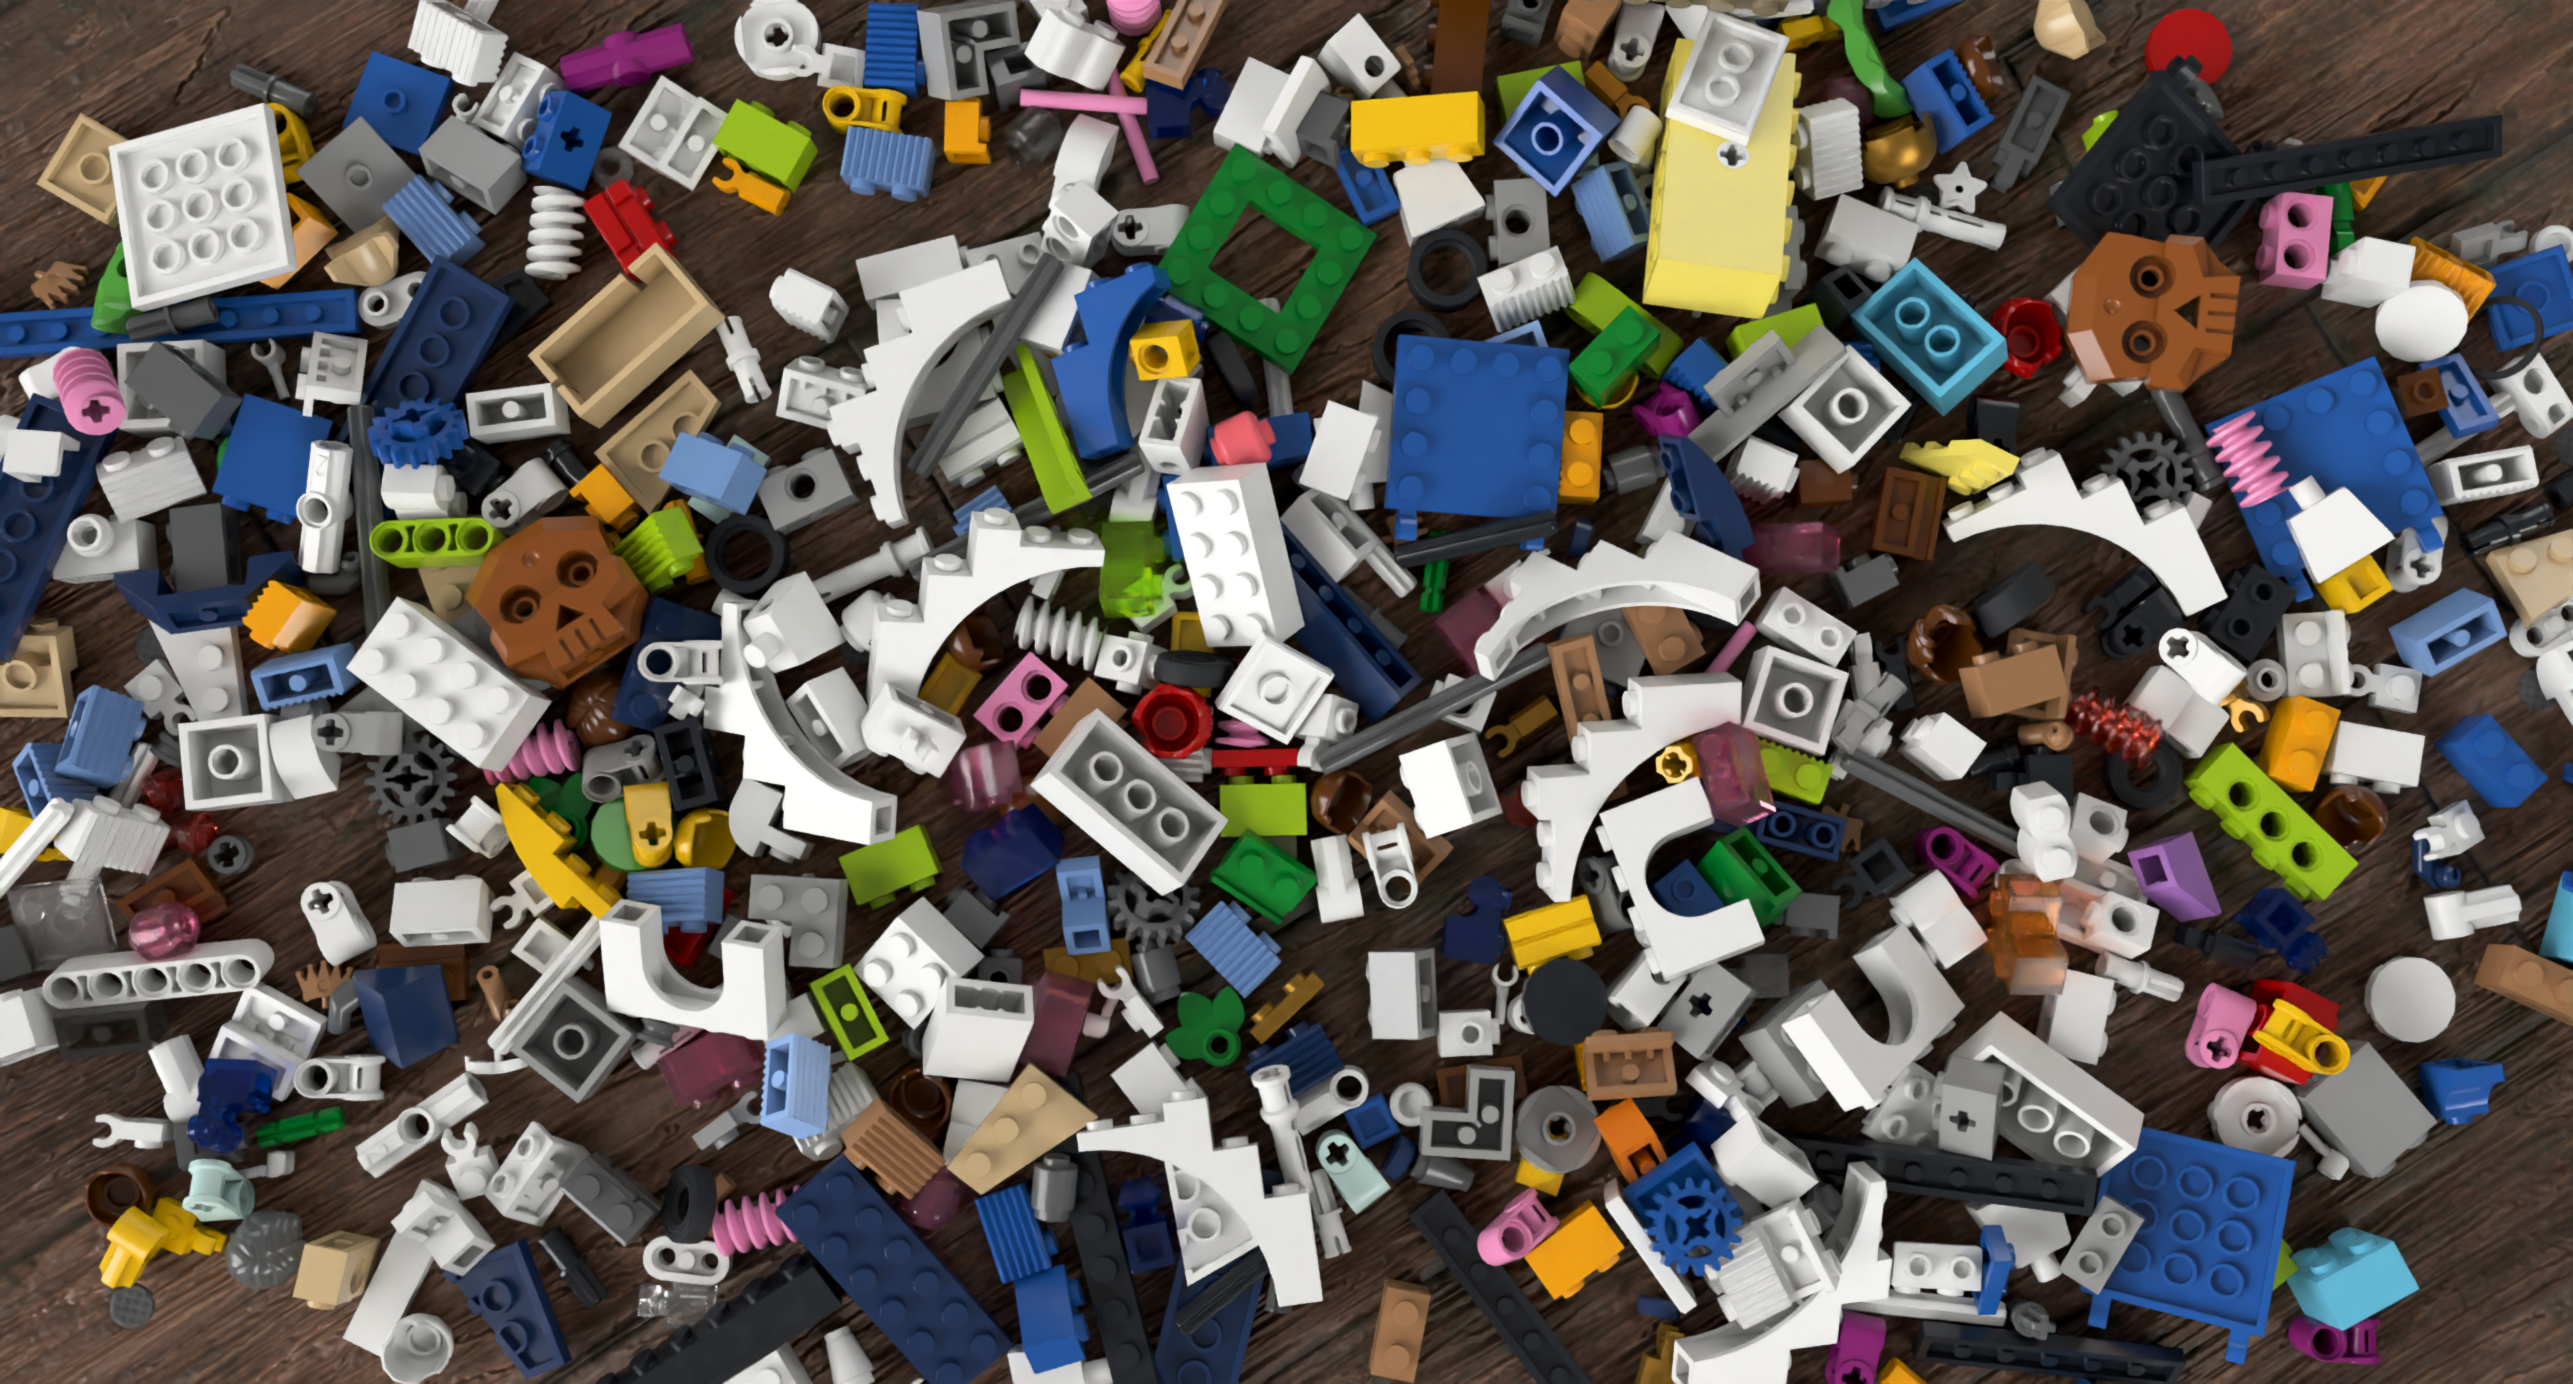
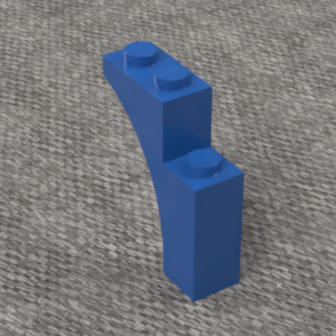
M1149 262L1131 265L1125 269V275L1113 280L1110 277L1091 281L1087 284L1088 290L1075 294L1074 297L1088 342L1082 341L1068 345L1064 348L1065 354L1051 359L1080 458L1100 460L1135 446L1127 419L1124 398L1129 340L1137 332L1150 308L1172 287L1167 270L1151 265Z
M1303 412L1267 418L1277 439V442L1270 445L1272 457L1266 463L1268 472L1306 462L1315 439L1313 418L1310 413ZM1216 425L1207 427L1209 439L1215 437L1214 428ZM1207 439L1203 451L1206 465L1220 466L1213 453L1210 441ZM1172 474L1162 476L1164 488H1158L1157 495L1161 513H1167L1169 529L1163 530L1166 555H1172V560L1181 565L1186 564L1166 486V484L1181 475Z

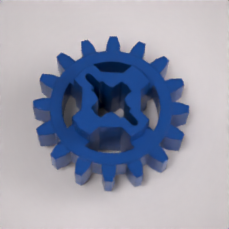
M419 398L416 404L414 401H402L397 410L387 407L384 409L386 416L374 417L372 419L374 426L367 428L368 439L374 457L379 456L383 465L393 461L396 469H400L406 463H410L413 469H418L421 463L430 464L431 466L437 465V458L451 459L453 457L451 450L463 449V440L469 439L462 409L457 410L453 402L443 405L441 398H436L431 403H425L424 398Z
M1691 1177L1682 1178V1188L1680 1189L1674 1182L1669 1181L1665 1183L1668 1195L1665 1197L1654 1193L1652 1198L1658 1204L1656 1210L1645 1209L1644 1213L1654 1219L1653 1225L1643 1228L1644 1233L1655 1235L1656 1238L1649 1246L1650 1251L1658 1252L1663 1250L1664 1254L1660 1263L1668 1267L1674 1261H1677L1676 1272L1683 1275L1688 1271L1689 1265L1692 1266L1696 1276H1704V1265L1706 1264L1714 1271L1721 1270L1718 1258L1722 1256L1732 1260L1735 1256L1728 1248L1730 1242H1742L1741 1237L1733 1234V1227L1742 1225L1743 1219L1731 1217L1730 1214L1738 1204L1732 1200L1722 1201L1726 1189L1718 1186L1710 1192V1180L1701 1178L1696 1188ZM1687 1196L1702 1197L1693 1207H1685L1677 1202ZM1717 1214H1719L1721 1221L1720 1235L1716 1233L1714 1218ZM1666 1217L1670 1219L1672 1234L1668 1239L1665 1233ZM1688 1217L1699 1218L1696 1225L1701 1231L1698 1235L1687 1234L1689 1226L1685 1221ZM1701 1245L1709 1250L1700 1256H1684L1685 1252H1689L1693 1246Z

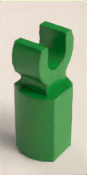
M2350 182L2316 187L2317 195L2334 197L2328 256H2332L2355 243V236L2350 228V223L2354 221Z

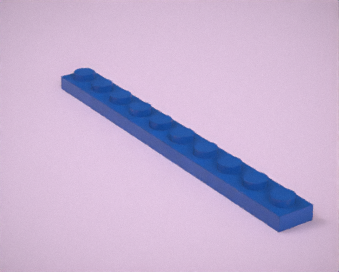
M355 289L213 298L219 312L220 319L218 322L183 330V334L180 336L170 333L142 342L132 341L129 333H109L92 328L90 322L94 313V307L1 313L0 359L54 356L68 347L89 348L98 352L117 351V344L203 339L211 344L268 341L269 338L272 340L313 337L314 331L335 335L362 334L361 316L358 311L360 292ZM185 300L182 302L174 303L172 305L181 304L192 300ZM163 307L146 311L145 314L163 309Z

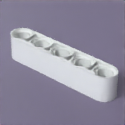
M241 939L76 956L67 959L45 979L42 993L50 1005L58 1009H74L245 991L257 985L270 970L274 963V953L272 948L260 939ZM240 959H245L252 963L255 970L246 968ZM197 964L206 966L211 974L202 972ZM153 968L162 971L166 979L157 976ZM109 973L117 975L122 983L114 981ZM65 978H69L76 983L77 988L71 986Z

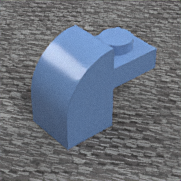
M1099 855L1056 860V875L1062 899V926L1068 956L1111 951L1110 918L1107 915V889Z

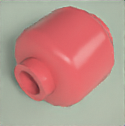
M1243 411L1219 422L1214 428L1215 437L1209 439L1213 453L1220 466L1268 463L1272 457L1270 445L1277 442L1267 418L1259 421L1251 411Z

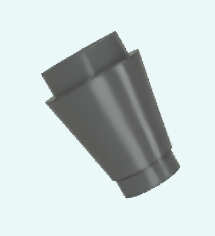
M1419 1143L1416 1145L1414 1157L1407 1168V1174L1415 1177L1416 1183L1466 1192L1471 1186L1475 1173L1473 1167L1468 1166L1456 1157L1421 1155Z

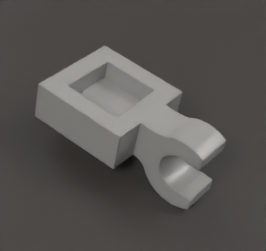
M2513 220L2502 221L2496 225L2493 222L2453 233L2450 253L2481 269H2487L2497 265L2499 254L2524 249L2527 244L2528 232L2523 230L2514 233L2515 222Z
M759 1089L746 1093L737 1105L691 1136L701 1151L713 1144L720 1150L740 1135L736 1128L744 1122L759 1124L762 1116L754 1113L750 1106L751 1101L761 1094Z

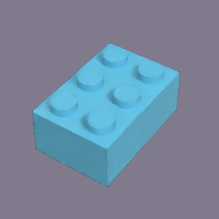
M1916 257L1851 314L1856 336L1862 341H1872V351L1877 352L1887 365L1942 416H1945L2008 360L2006 339Z

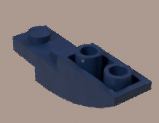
M1669 433L1658 435L1661 447L1659 459L1662 467L1668 473L1672 488L1670 499L1679 517L1697 521L1696 535L1701 544L1744 562L1741 549L1755 544V540L1741 502L1727 478L1716 463L1687 436Z
M1701 783L1714 814V824L1701 828L1702 830L1727 836L1746 826L1762 845L1838 861L1847 819Z

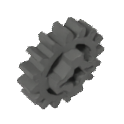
M2134 431L2133 442H2130L2125 437H2118L2119 449L2115 451L2105 448L2103 452L2110 459L2107 464L2096 463L2095 468L2106 473L2108 477L2111 475L2116 476L2119 470L2121 479L2134 505L2146 496L2158 498L2148 504L2135 505L2138 514H2141V516L2145 515L2143 510L2146 507L2161 500L2168 499L2169 502L2175 500L2183 505V501L2178 497L2179 492L2191 491L2192 489L2190 485L2183 483L2184 476L2193 474L2192 468L2181 465V462L2185 461L2189 456L2188 453L2184 451L2173 452L2178 442L2168 438L2161 444L2162 434L2154 431L2151 432L2148 440H2146L2145 434L2142 431ZM2153 449L2151 453L2147 452L2143 458L2134 459L2129 456L2138 450ZM2168 466L2170 467L2169 484L2166 479V469ZM2141 469L2147 471L2146 475L2150 478L2146 485L2140 483L2141 479L2137 476L2138 471Z
M407 733L402 744V755H379L381 757L379 763H367V767L375 771V776L365 779L364 784L375 786L376 789L368 797V800L370 802H382L383 804L380 806L378 813L383 816H389L394 813L393 823L404 824L408 820L411 825L423 822L424 818L426 820L439 818L438 809L443 812H451L453 810V807L447 801L449 797H461L462 792L453 788L454 782L464 780V775L454 773L453 768L461 762L460 758H447L446 755L449 751L444 743L435 746V736L424 735L420 739L417 733ZM429 756L435 761L439 770H436L429 764ZM399 759V763L392 769L395 762ZM417 774L428 777L427 780H419V782L412 785L401 782L402 779H410V777H414ZM438 788L437 793H436L435 796L430 800V796H431V795L434 793V791ZM390 789H393L400 796V803L395 799Z
M1125 866V874L1116 871L1113 877V885L1108 887L1106 897L1109 900L1107 915L1116 916L1113 922L1115 930L1124 927L1127 929L1125 940L1129 942L1137 935L1141 937L1142 947L1146 948L1150 939H1156L1158 946L1163 948L1166 937L1170 936L1175 942L1181 941L1182 929L1189 932L1192 930L1195 920L1193 917L1198 916L1200 904L1196 902L1198 901L1200 890L1196 887H1190L1193 880L1192 874L1183 886L1175 889L1179 896L1178 898L1173 895V891L1161 896L1127 866ZM1125 898L1128 899L1127 904L1133 908V914L1128 909Z

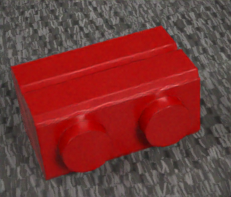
M621 179L606 188L605 192L599 193L584 202L583 208L626 274L637 284L643 281L632 274L627 267L655 242L678 259L679 256L672 246L678 240L664 220L657 223L650 213V210L656 206L641 185L634 188L626 179Z

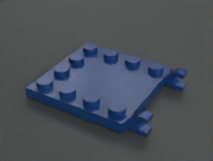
M1398 335L1384 508L1397 509L1394 539L1416 541L1417 511L1513 518L1548 509L1553 510L1556 514L1570 349ZM1544 537L1520 542V549L1543 551Z
M2375 356L2203 426L2208 438L2211 439L2215 434L2212 430L2254 410L2256 415L2247 423V426H2263L2264 430L2255 441L2270 440L2273 444L2263 455L2264 457H2280L2281 460L2272 469V472H2288L2289 476L2280 484L2281 487L2293 486L2310 475L2314 477L2325 495L2339 487L2345 486L2392 534L2411 527L2422 554H2427L2444 547L2442 539L2431 521L2432 518L2444 513ZM2222 446L2213 449L2216 456L2223 450ZM2230 461L2219 463L2223 472L2231 465ZM2239 476L2231 477L2232 479L2227 481L2230 490L2240 480ZM2287 489L2259 504L2246 508H2241L2239 503L2248 495L2247 491L2232 493L2265 570L2276 578L2283 576L2285 583L2298 591L2293 599L2294 603L2314 597L2301 570L2306 568L2285 521L2302 510L2290 491Z
M2142 1126L2137 1149L2101 1176L2096 1206L2102 1196L2107 1193L2146 1218L2099 1295L2081 1285L2080 1291L2093 1294L2087 1325L2106 1329L2111 1299L2230 1329L2225 1360L2244 1365L2249 1335L2264 1337L2296 1161Z

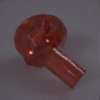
M163 771L144 777L143 781L146 787L140 791L144 800L151 808L155 810L161 808V810L169 814L176 806L183 802L178 794L184 790L182 771L169 779Z
M1521 785L1515 786L1512 796L1496 792L1502 811L1507 813L1506 819L1511 824L1522 827L1532 826L1537 818L1522 803Z
M193 812L187 822L180 821L170 825L171 830L163 846L178 841L180 849L198 855L204 848H209L215 840L217 825L212 823L211 814Z

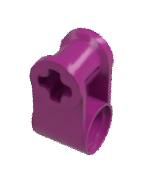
M1663 381L1658 386L1659 391L1642 405L1636 404L1631 408L1636 421L1653 437H1658V435L1663 433L1688 436V434L1704 422L1688 394L1674 388L1666 381Z
M1929 826L1919 831L1914 839L1913 848L1915 855L1931 869H1938L1956 892L1971 901L1977 899L1979 896L1977 890L1991 872L1997 873L2001 868L1998 862L1990 855L1974 846L1952 828ZM1937 835H1941L1946 844L1945 851L1940 857H1936L1931 848L1932 841Z
M1842 1309L1843 1320L1839 1325L1837 1343L1830 1344L1824 1374L1829 1384H1874L1879 1355L1885 1342V1320L1880 1317ZM1852 1370L1856 1372L1855 1378H1847L1846 1382L1842 1380L1844 1373L1850 1374Z
M2307 1315L2297 1317L2289 1326L2288 1336L2292 1346L2299 1352L2317 1360L2356 1364L2381 1363V1355L2376 1353V1327L2381 1324L2380 1317L2371 1315L2344 1331ZM2321 1330V1340L2319 1344L2314 1347V1335L2316 1334V1332Z

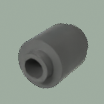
M1640 444L1605 456L1603 459L1604 466L1600 469V479L1606 491L1612 490L1617 497L1657 483L1658 478L1665 476V470L1659 459V450L1654 444L1647 447L1644 444Z
M1151 939L1146 948L1142 947L1141 943L1136 944L1137 953L1130 955V959L1141 994L1147 996L1149 1004L1161 1002L1182 994L1179 984L1183 981L1171 943H1166L1163 948L1158 946L1156 939Z
M1048 1153L1044 1155L1043 1160L1034 1163L1031 1206L1035 1209V1218L1047 1222H1063L1069 1219L1070 1211L1075 1208L1078 1165L1070 1162V1156L1061 1153Z

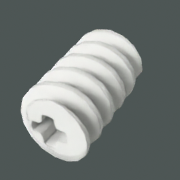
M534 186L533 191L539 196L532 199L531 207L538 213L530 217L529 223L536 230L529 232L528 240L535 246L528 248L526 252V257L534 263L526 265L524 272L541 279L566 280L568 274L581 271L580 266L569 262V257L581 256L583 250L571 245L573 240L584 239V234L572 227L573 224L586 222V217L574 212V208L583 207L584 202L587 200L565 189L552 186Z
M1029 595L1018 616L1013 640L1018 636L1019 648L1024 650L1029 648L1035 640V653L1043 655L1051 646V657L1057 661L1067 651V661L1072 666H1075L1083 657L1084 670L1091 671L1097 664L1103 636L1107 634L1108 626L1103 632L1098 631L1097 617H1093L1087 626H1083L1082 612L1079 611L1068 621L1066 620V607L1061 606L1054 616L1050 615V602L1046 600L1038 610H1035L1034 597Z

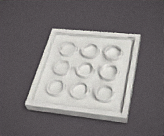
M260 103L108 146L132 308L145 312L298 270L274 111L270 106Z

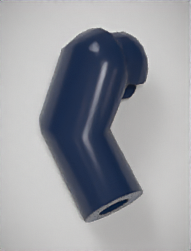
M2411 832L2413 871L2432 888L2444 890L2456 887L2461 880L2458 868L2445 865L2439 859L2425 861L2423 856L2429 853L2430 843L2426 838L2415 840L2413 837L2415 832Z

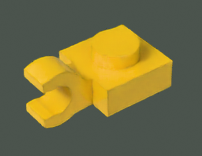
M170 1197L158 1200L152 1218L171 1230V1234L162 1248L179 1255L189 1254L192 1249L206 1255H212L213 1250L223 1252L229 1237L228 1234L202 1225V1221L197 1216L183 1209V1203Z

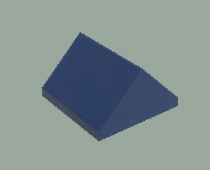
M442 964L355 970L352 974L371 1047L401 1069L458 1041L460 1035Z

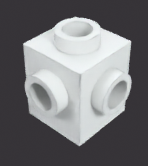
M1129 631L1128 638L1104 634L1094 676L1117 683L1115 690L1140 695L1142 688L1153 690L1160 684L1161 680L1156 676V660L1158 654L1168 650L1154 645V637L1143 633Z

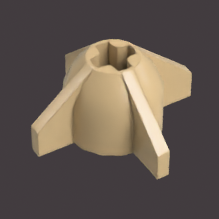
M2039 0L2033 29L2039 44L2045 50L2075 60L2087 54L2090 50L2106 43V37L2096 27L2093 15L2085 0Z
M386 214L372 226L358 231L343 242L328 245L324 250L332 261L324 269L334 282L368 287H378L385 284L398 273L400 228Z

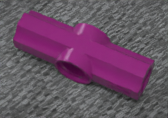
M682 23L643 34L633 31L612 34L605 38L603 41L604 45L560 57V67L569 91L579 94L611 84L624 87L644 83L650 79L653 72L694 61V53L686 29Z

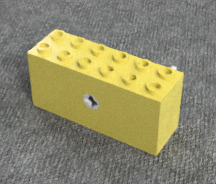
M1677 38L1661 87L1659 119L1663 123L1664 129L1656 141L1642 304L1692 310V317L1700 318L1702 312L1760 320L1763 318L1768 305L1776 303L1780 281H1786L1790 266V256L1783 255L1784 244L1789 242L1792 230V218L1786 217V207L1791 206L1795 182L1788 180L1789 170H1793L1797 154V145L1790 144L1791 134H1795L1799 119V108H1793V98L1796 99L1798 97L1801 85V73L1795 72L1796 54L1784 53L1748 144L1744 146L1665 117L1667 107L1696 41Z

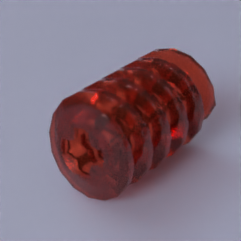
M2097 685L2087 693H2082L2071 706L2063 722L2070 728L2076 724L2075 735L2078 738H2084L2091 733L2090 742L2095 747L2100 746L2107 740L2106 751L2110 755L2116 754L2123 748L2122 760L2125 763H2131L2139 756L2137 767L2142 771L2149 764L2161 743L2163 720L2158 718L2150 726L2145 725L2147 715L2145 710H2142L2134 718L2130 717L2131 703L2128 701L2118 710L2113 708L2116 696L2113 693L2102 702L2099 701L2100 687Z

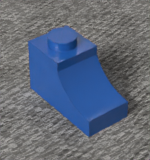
M2462 1057L2417 1063L2425 1108L2432 1116L2444 1118L2445 1124L2473 1122L2472 1115L2489 1113L2488 1099L2492 1087L2496 1083L2505 1082L2503 1066L2499 1063Z

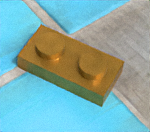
M1125 937L1111 939V951L1068 956L1066 946L1043 950L1049 992L1098 985L1097 980L1099 978H1102L1106 984L1121 982V977L1115 970V966L1118 964L1126 968L1130 980L1135 979L1130 959V942L1125 940Z
M1313 970L1307 976L1301 971L1298 972L1282 988L1287 994L1275 1006L1268 1001L1251 1017L1255 1025L1250 1029V1033L1263 1044L1325 985L1324 982Z

